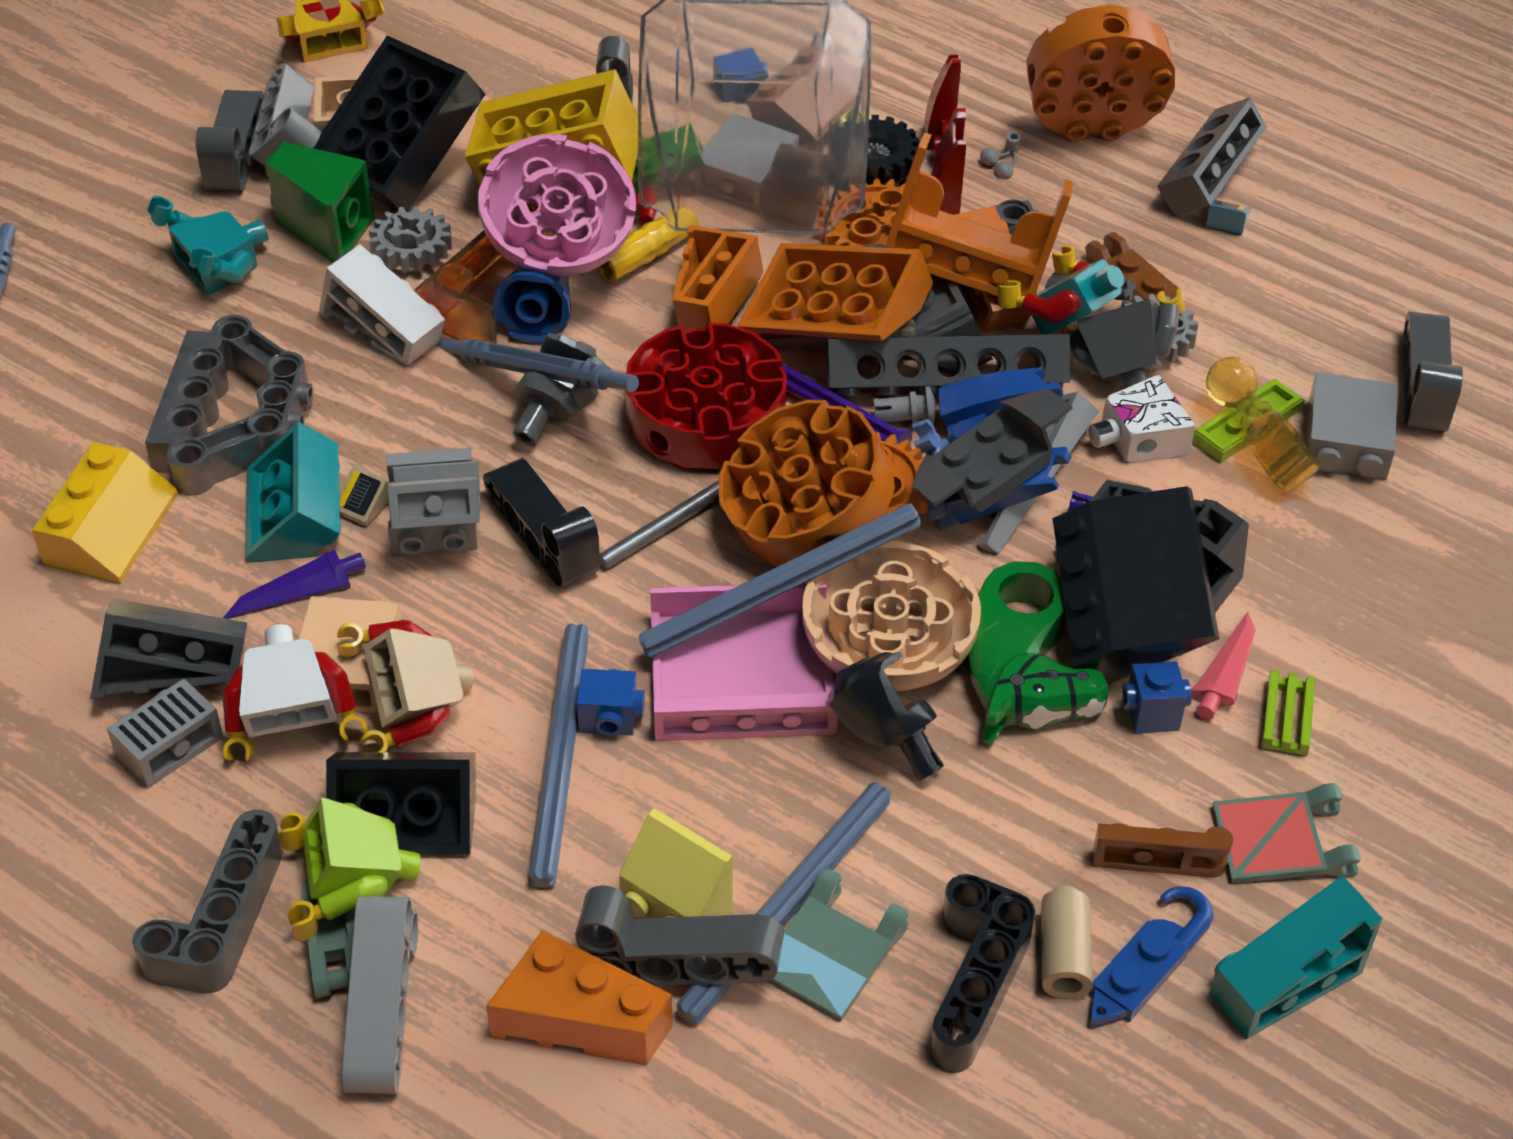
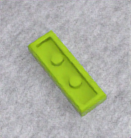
M1274 378L1196 428L1192 442L1219 463H1222L1303 409L1305 399Z

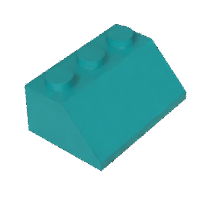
M298 421L247 467L245 559L251 562L314 557L326 545L332 544L338 538L341 531L339 509L341 495L339 493L340 464L337 442Z

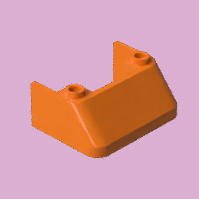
M924 132L887 239V248L921 249L930 274L998 296L997 286H1004V282L1007 280H1015L1021 283V296H1026L1028 293L1034 295L1040 284L1069 204L1073 182L1065 180L1053 216L1039 211L1028 212L1018 220L1013 235L940 211L944 197L942 184L934 176L920 172L931 138V134Z

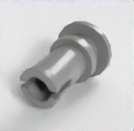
M926 386V395H916V392H910V396L874 398L875 417L884 422L912 420L914 424L919 422L918 419L928 418L934 425L936 407L930 386Z

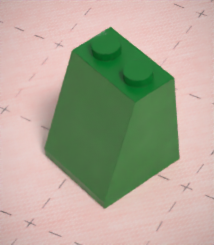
M284 141L275 153L267 159L265 173L269 177L271 204L274 206L277 223L333 263L353 250L374 220L366 161Z

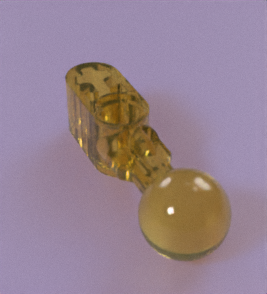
M1236 356L1224 357L1216 361L1206 376V389L1209 396L1214 402L1223 407L1237 409L1241 415L1240 426L1247 434L1244 438L1245 443L1271 480L1284 493L1290 495L1322 468L1320 462L1293 425L1281 413L1275 411L1269 402L1259 400L1255 394L1258 388V375L1251 363Z

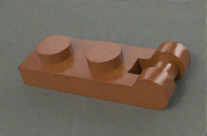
M1098 823L1093 847L1092 867L1219 877L1226 870L1227 855L1231 852L1234 839L1229 830L1220 826L1211 827L1205 833L1179 831L1174 828L1156 829L1134 827L1122 823Z

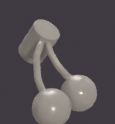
M1010 131L1007 134L1005 150L1007 152L997 153L992 148H985L981 151V161L988 166L996 164L995 173L1000 178L1008 179L1013 176V167L1017 161L1016 152L1019 150L1021 141L1020 133ZM1010 153L1013 154L1012 164L1005 161L997 163L999 157H1004Z

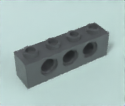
M1251 97L1215 109L1157 185L1162 199L1168 204L1174 216L1210 206L1267 128Z

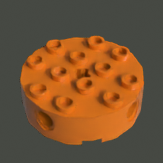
M1104 5L1080 9L1065 16V23L1056 26L1052 31L1047 28L1036 38L1026 59L1027 81L1033 111L1046 128L1063 137H1068L1071 141H1080L1087 136H1102L1105 140H1116L1123 134L1145 125L1154 116L1161 113L1175 89V66L1168 37L1161 27L1150 21L1149 15L1137 8Z
M805 400L777 408L749 426L737 440L740 444L739 448L732 454L730 461H724L718 476L719 503L751 553L776 566H780L885 515L895 490L892 461L884 451L876 432L862 412L846 406V408L830 406L826 400Z

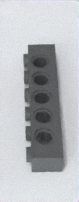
M1070 334L886 338L883 341L828 339L826 341L827 389H836V394L839 396H860V388H876V395L882 396L900 395V387H916V395H926V386H930L933 394H939L938 388L940 386H947L968 378L983 375L977 366L978 359L982 354L992 355L997 363L995 372L1019 370L1017 365L1018 358L1023 353H1029L1036 360V368L1041 367L1045 372L1046 377L1042 380L1046 384L1057 382L1058 384L1070 383ZM944 354L952 356L957 362V371L952 377H945L938 371V360ZM903 355L911 356L917 362L918 369L912 378H905L898 372L897 363ZM863 356L872 357L878 364V372L872 379L863 378L857 371V363Z

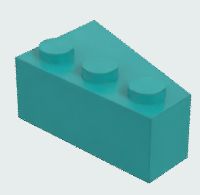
M1342 875L1240 951L1224 957L1214 969L1215 975L1209 995L1244 1037L1248 1039L1362 974L1383 918Z

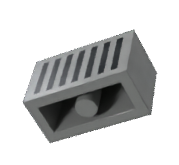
M185 679L161 691L156 697L130 714L122 716L116 723L107 728L116 758L147 789L224 738L217 709Z

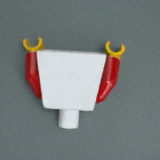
M273 625L265 630L266 646L250 648L244 653L243 666L235 670L222 694L225 731L230 732L231 737L223 746V755L229 762L234 761L233 746L236 742L244 745L246 761H250L254 757L256 750L255 744L249 739L250 737L337 721L336 713H340L343 719L340 723L339 731L342 738L347 742L349 740L344 732V727L350 720L360 722L363 734L367 733V724L361 717L355 714L354 708L357 706V702L347 673L327 653L314 652L309 639L293 640L292 629L287 625ZM244 731L247 732L248 737L244 736Z

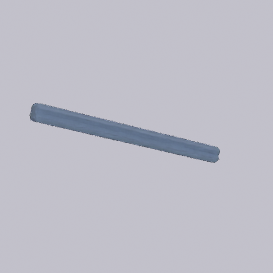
M905 504L640 633L638 637L641 647L648 657H654L918 528L921 525L919 514L912 504Z
M568 624L564 631L529 873L530 883L536 888H551L555 885L578 722L577 698L581 670L585 669L589 640L588 628L584 624Z
M878 782L869 784L756 914L773 917L784 926L809 897L822 871L827 868L832 870L890 804V790ZM732 984L692 985L677 1002V1014L691 1025L698 1024Z

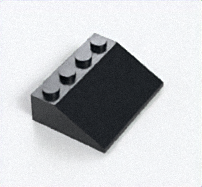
M387 35L322 131L313 148L365 160L370 196L398 211L399 207H403L408 212L486 94L465 70Z
M1184 486L1089 501L1052 518L1073 665L1076 669L1089 668L1102 672L1107 684H1111L1130 676L1133 664L1165 662L1220 639L1193 492L1190 487Z

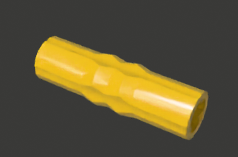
M682 204L658 219L645 223L639 230L632 231L621 249L609 261L596 268L599 275L608 283H614L640 266L649 264L654 258L665 254L671 247L688 238L687 231L689 225L699 226L696 214L690 207Z

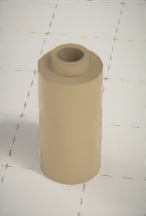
M1059 886L1046 893L1041 899L1042 987L1047 994L1055 998L1076 999L1087 995L1093 988L1090 899L1085 893L1072 886Z

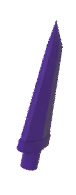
M335 549L324 553L325 555L240 596L223 618L227 619L351 587L347 575L365 569L364 559L360 552L343 559H339Z

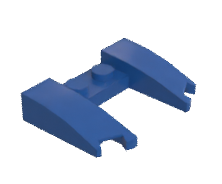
M1041 367L1000 371L938 388L940 416L947 425L948 442H953L995 411L1003 410L1001 401L1045 389H1050L1061 397L1063 396V390L1057 382L1046 384L1042 380L1046 377V374ZM1066 446L1052 448L1049 465L983 512L970 507L957 493L947 498L946 504L959 523L963 524L1058 489L1059 484L1056 479L1048 477L1051 467L1057 464H1069L1071 454Z

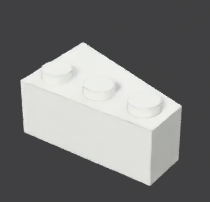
M361 244L326 269L319 315L326 319L333 315L346 323L344 324V329L354 335L360 331L371 337V345L405 366L411 364L439 342L445 318L434 305L428 304L413 291L407 281L398 278L385 266L377 255L371 254Z

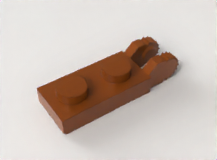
M1111 232L1104 236V245H1101L1097 240L1086 244L1085 252L1088 260L1094 263L1104 259L1109 266H1117L1123 273L1124 278H1130L1131 281H1135L1136 288L1132 291V301H1134V296L1137 295L1143 300H1147L1150 294H1154L1156 300H1158L1157 295L1160 291H1164L1165 296H1169L1170 300L1175 298L1176 290L1179 288L1132 248L1129 249L1126 240L1116 234V232Z

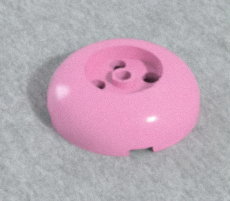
M546 134L520 140L502 150L490 162L479 188L478 210L488 239L497 251L511 263L522 269L542 272L545 275L569 277L584 274L602 266L621 249L633 226L636 197L634 187L626 170L606 150L592 142H589V145L567 140V135ZM526 203H534L538 209L535 212H530ZM544 232H551V233H554L555 235H554V236H545V235H543V233H544Z

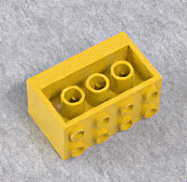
M616 69L480 102L465 159L481 186V182L486 174V168L490 162L508 146L533 136L560 134L567 135V140L589 145V142H592L603 148L623 166L632 182L643 127ZM530 202L526 203L527 207L535 205L534 203Z

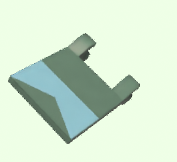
M827 868L819 875L809 897L784 930L778 972L769 982L833 1018L842 1021L891 947L906 932L908 928L906 920L908 911L899 905L892 904L885 912L876 932L829 907L840 896L842 886L839 884L841 882V875Z

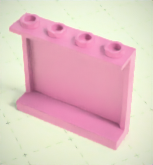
M826 582L820 584L818 589L826 600L827 586ZM807 583L801 584L652 657L655 741L837 734L838 716L829 705V695L834 686L832 670L820 660L812 649L803 625L802 604ZM739 585L650 588L651 628ZM826 623V638L830 647L828 623Z

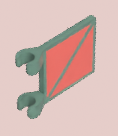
M1327 783L1306 792L1214 801L1212 809L1216 825L1229 830L1234 839L1231 852L1227 855V869L1231 884L1324 874L1335 877L1343 875L1345 878L1355 877L1358 874L1357 863L1361 859L1358 848L1353 844H1347L1323 853L1312 813L1321 816H1334L1339 813V801L1342 800L1340 787L1335 783Z

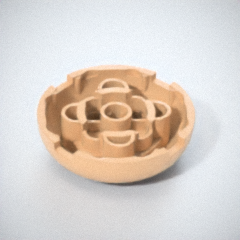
M890 541L808 581L803 595L802 617L806 636L812 649L820 660L836 674L847 666L867 657H873L884 652H900L902 657L887 667L884 672L895 691H907L925 687L939 681L963 662L973 647L979 631L981 605L976 588L967 575L962 577L955 569L949 566V559L923 546ZM826 582L827 586L826 600L818 589L820 584ZM826 623H828L830 647L826 638Z

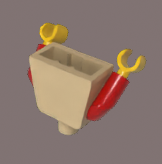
M409 620L371 624L368 630H362L359 625L348 622L338 629L337 638L352 637L355 639L353 643L339 645L338 653L341 656L353 657L360 652L362 644H365L364 651L381 725L391 729V732L385 734L378 730H370L363 735L359 744L365 743L368 740H375L380 744L381 750L379 752H386L387 748L396 744L400 748L432 735L449 719L450 708L462 702L463 692L471 689L473 685L474 675L472 669L468 665H456L451 643L447 639L432 637L430 633Z

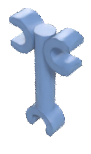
M929 419L912 424L913 430L920 439L914 442L915 447L920 448L922 454L926 453L929 456H933L950 444L947 439L940 438V435L936 433ZM946 500L936 507L929 503L930 519L932 521L938 519L941 530L957 526V519L947 506Z

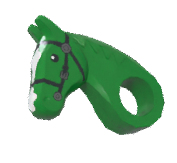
M1013 561L995 568L987 576L978 593L981 605L979 631L975 643L966 657L971 683L983 707L986 709L984 743L992 745L999 733L1011 725L1037 730L1060 722L1090 719L1099 715L1106 707L1109 694V686L1102 672L1089 668L1072 669L1045 656L1046 652L1057 643L1065 631L1067 617L1060 575L1056 571L1037 562ZM1013 602H1025L1039 607L1042 611L1022 613L1006 605Z

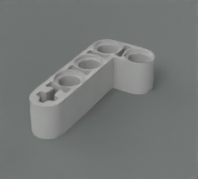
M286 63L279 65L268 79L249 149V155L264 166H266L269 156L275 153L283 141L313 148L321 135V130L307 120L314 84Z
M359 896L357 899L342 1067L344 1093L398 1094L401 1079L409 956L415 955L418 942V915L410 897Z

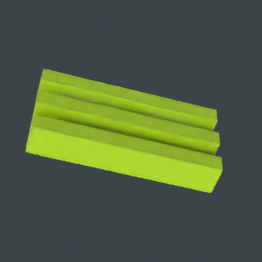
M1271 669L1267 685L1261 748L1307 756L1310 748L1316 677L1307 676L1305 681L1297 680L1298 674L1289 673L1287 678L1279 677L1280 671ZM1278 689L1286 691L1281 740L1273 739ZM1296 693L1303 694L1299 742L1295 743L1292 742Z

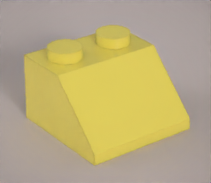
M653 808L648 813L619 874L620 891L628 898L636 918L730 915L733 907V856Z

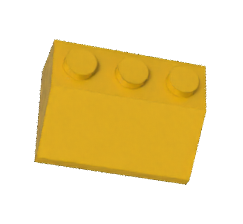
M93 442L32 529L43 565L121 584L177 498V489L132 451Z

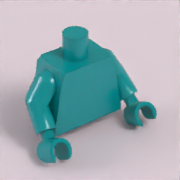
M162 196L152 197L147 211L151 215L153 223L157 226L168 224L176 259L207 295L218 291L230 283L236 284L241 282L247 273L256 268L257 260L254 246L269 240L267 230L262 221L257 220L241 226L233 215L227 211L204 217H191L178 210L172 211L174 206L170 200Z

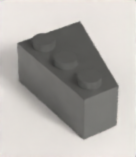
M111 598L105 613L90 699L105 698L107 694L134 691V694L149 692L150 689L173 686L182 679H185L192 686L229 682L240 665L247 622Z

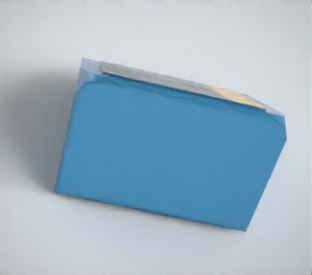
M1214 200L1209 207L1206 226L1242 234L1251 208Z

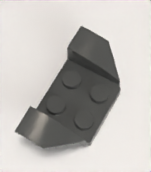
M930 274L933 285L920 312L911 318L915 322L916 337L981 336L969 307L956 283ZM944 354L939 358L937 368L956 373L957 362L952 356ZM982 354L978 359L977 366L993 360L992 355Z
M1050 389L1030 392L1001 401L1003 410L995 411L935 455L929 456L926 454L912 486L934 507L954 493H957L970 507L983 512L1050 464L1052 445L1046 428L1071 411L1073 407Z

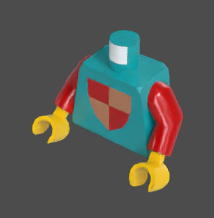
M1065 245L1061 247L1062 254L1052 252L1055 272L1059 275H1067L1066 277L1037 295L1028 293L1026 296H1021V283L1019 281L1007 280L1004 282V286H997L998 303L1002 308H1016L1020 306L1022 312L1032 316L1041 334L1048 335L1091 314L1119 296L1122 290L1121 287L1124 284V276L1117 266H1109L1104 259L1092 264L1085 261L1076 262L1075 248Z

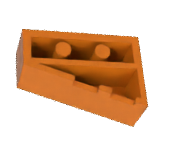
M543 930L486 1005L491 1038L507 1040L508 1036L530 1039L537 1041V1046L553 1049L554 1044L584 1049V1054L642 1065L649 1063L673 1027L672 994Z

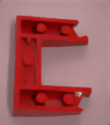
M949 54L934 82L927 103L923 131L931 134L927 150H933V156L935 157L931 175L940 181L944 190L940 211L952 215L960 214L967 140H964L966 108H957L961 73V59H958V54Z

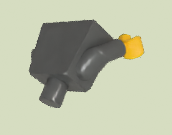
M1177 289L1175 298L1171 300H1166L1164 291H1160L1157 295L1160 309L1156 302L1147 299L1087 318L1083 317L1077 320L1078 326L1074 329L1070 325L1063 327L1065 332L1070 334V344L1074 359L1092 376L1101 377L1109 383L1122 380L1124 389L1146 380L1145 373L1163 368V359L1170 354L1178 329L1179 314L1185 308L1181 290Z

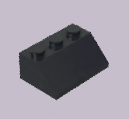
M335 752L326 759V798L342 804L353 803L366 812L391 820L395 824L398 848L401 850L419 854H471L476 803V752Z

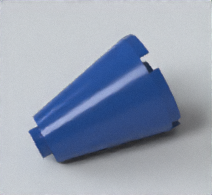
M517 267L500 282L495 291L492 307L496 321L499 325L502 323L510 331L509 335L514 339L529 344L543 343L548 333L556 335L560 332L562 333L567 327L571 316L569 277H555L549 274L545 275V273L542 274V272L539 273L538 271L535 272L534 270Z

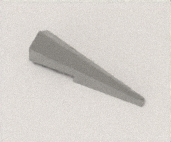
M1079 391L1061 396L1073 409L1046 428L1052 448L1066 446L1069 452H1071L1099 413V410ZM1062 464L1052 466L1048 477L1052 478ZM1038 497L985 515L984 520L989 524L986 536L978 541V546L984 551L998 554Z

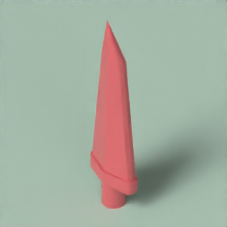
M1249 612L1246 613L1191 691L1192 698L1201 701L1196 712L1203 719H1212L1219 706L1234 705L1238 697V688L1256 632Z

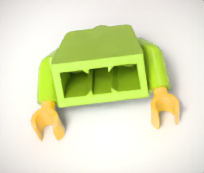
M321 797L314 811L309 813V818L304 819L301 814L290 812L285 814L280 822L282 830L279 833L281 847L286 851H295L304 847L310 898L319 900V903L314 906L310 902L303 900L296 901L290 906L288 918L289 923L293 925L292 931L296 940L305 941L313 938L318 931L317 920L326 916L329 921L355 909L359 896L386 897L397 879L414 881L419 874L421 866L420 854L398 848L395 824L387 818L366 812L353 803L342 804Z

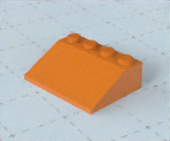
M780 243L737 327L755 333L883 341L920 312L933 285V281L921 249Z

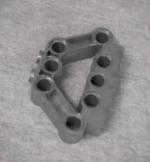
M228 315L220 318L212 326L211 332L187 330L145 441L151 468L156 472L171 473L177 491L190 496L205 493L214 484L246 472L247 467L296 422L299 421L305 424L304 411L306 407H311L313 385L308 383L305 362L302 356L280 348L253 329L250 320L241 315ZM228 369H235L259 387L257 390L259 410L247 418L207 432V427L212 426L219 419L217 399L222 398L229 390L227 371Z

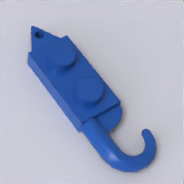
M1177 886L1168 889L1160 896V901L1163 903L1177 898L1186 899L1194 905L1196 909L1195 915L1184 927L1172 921L1153 919L1152 921L1148 920L1093 981V988L1089 992L1093 996L1091 1027H1097L1123 1018L1131 1022L1186 959L1187 953L1206 933L1213 921V907L1205 895L1191 887Z

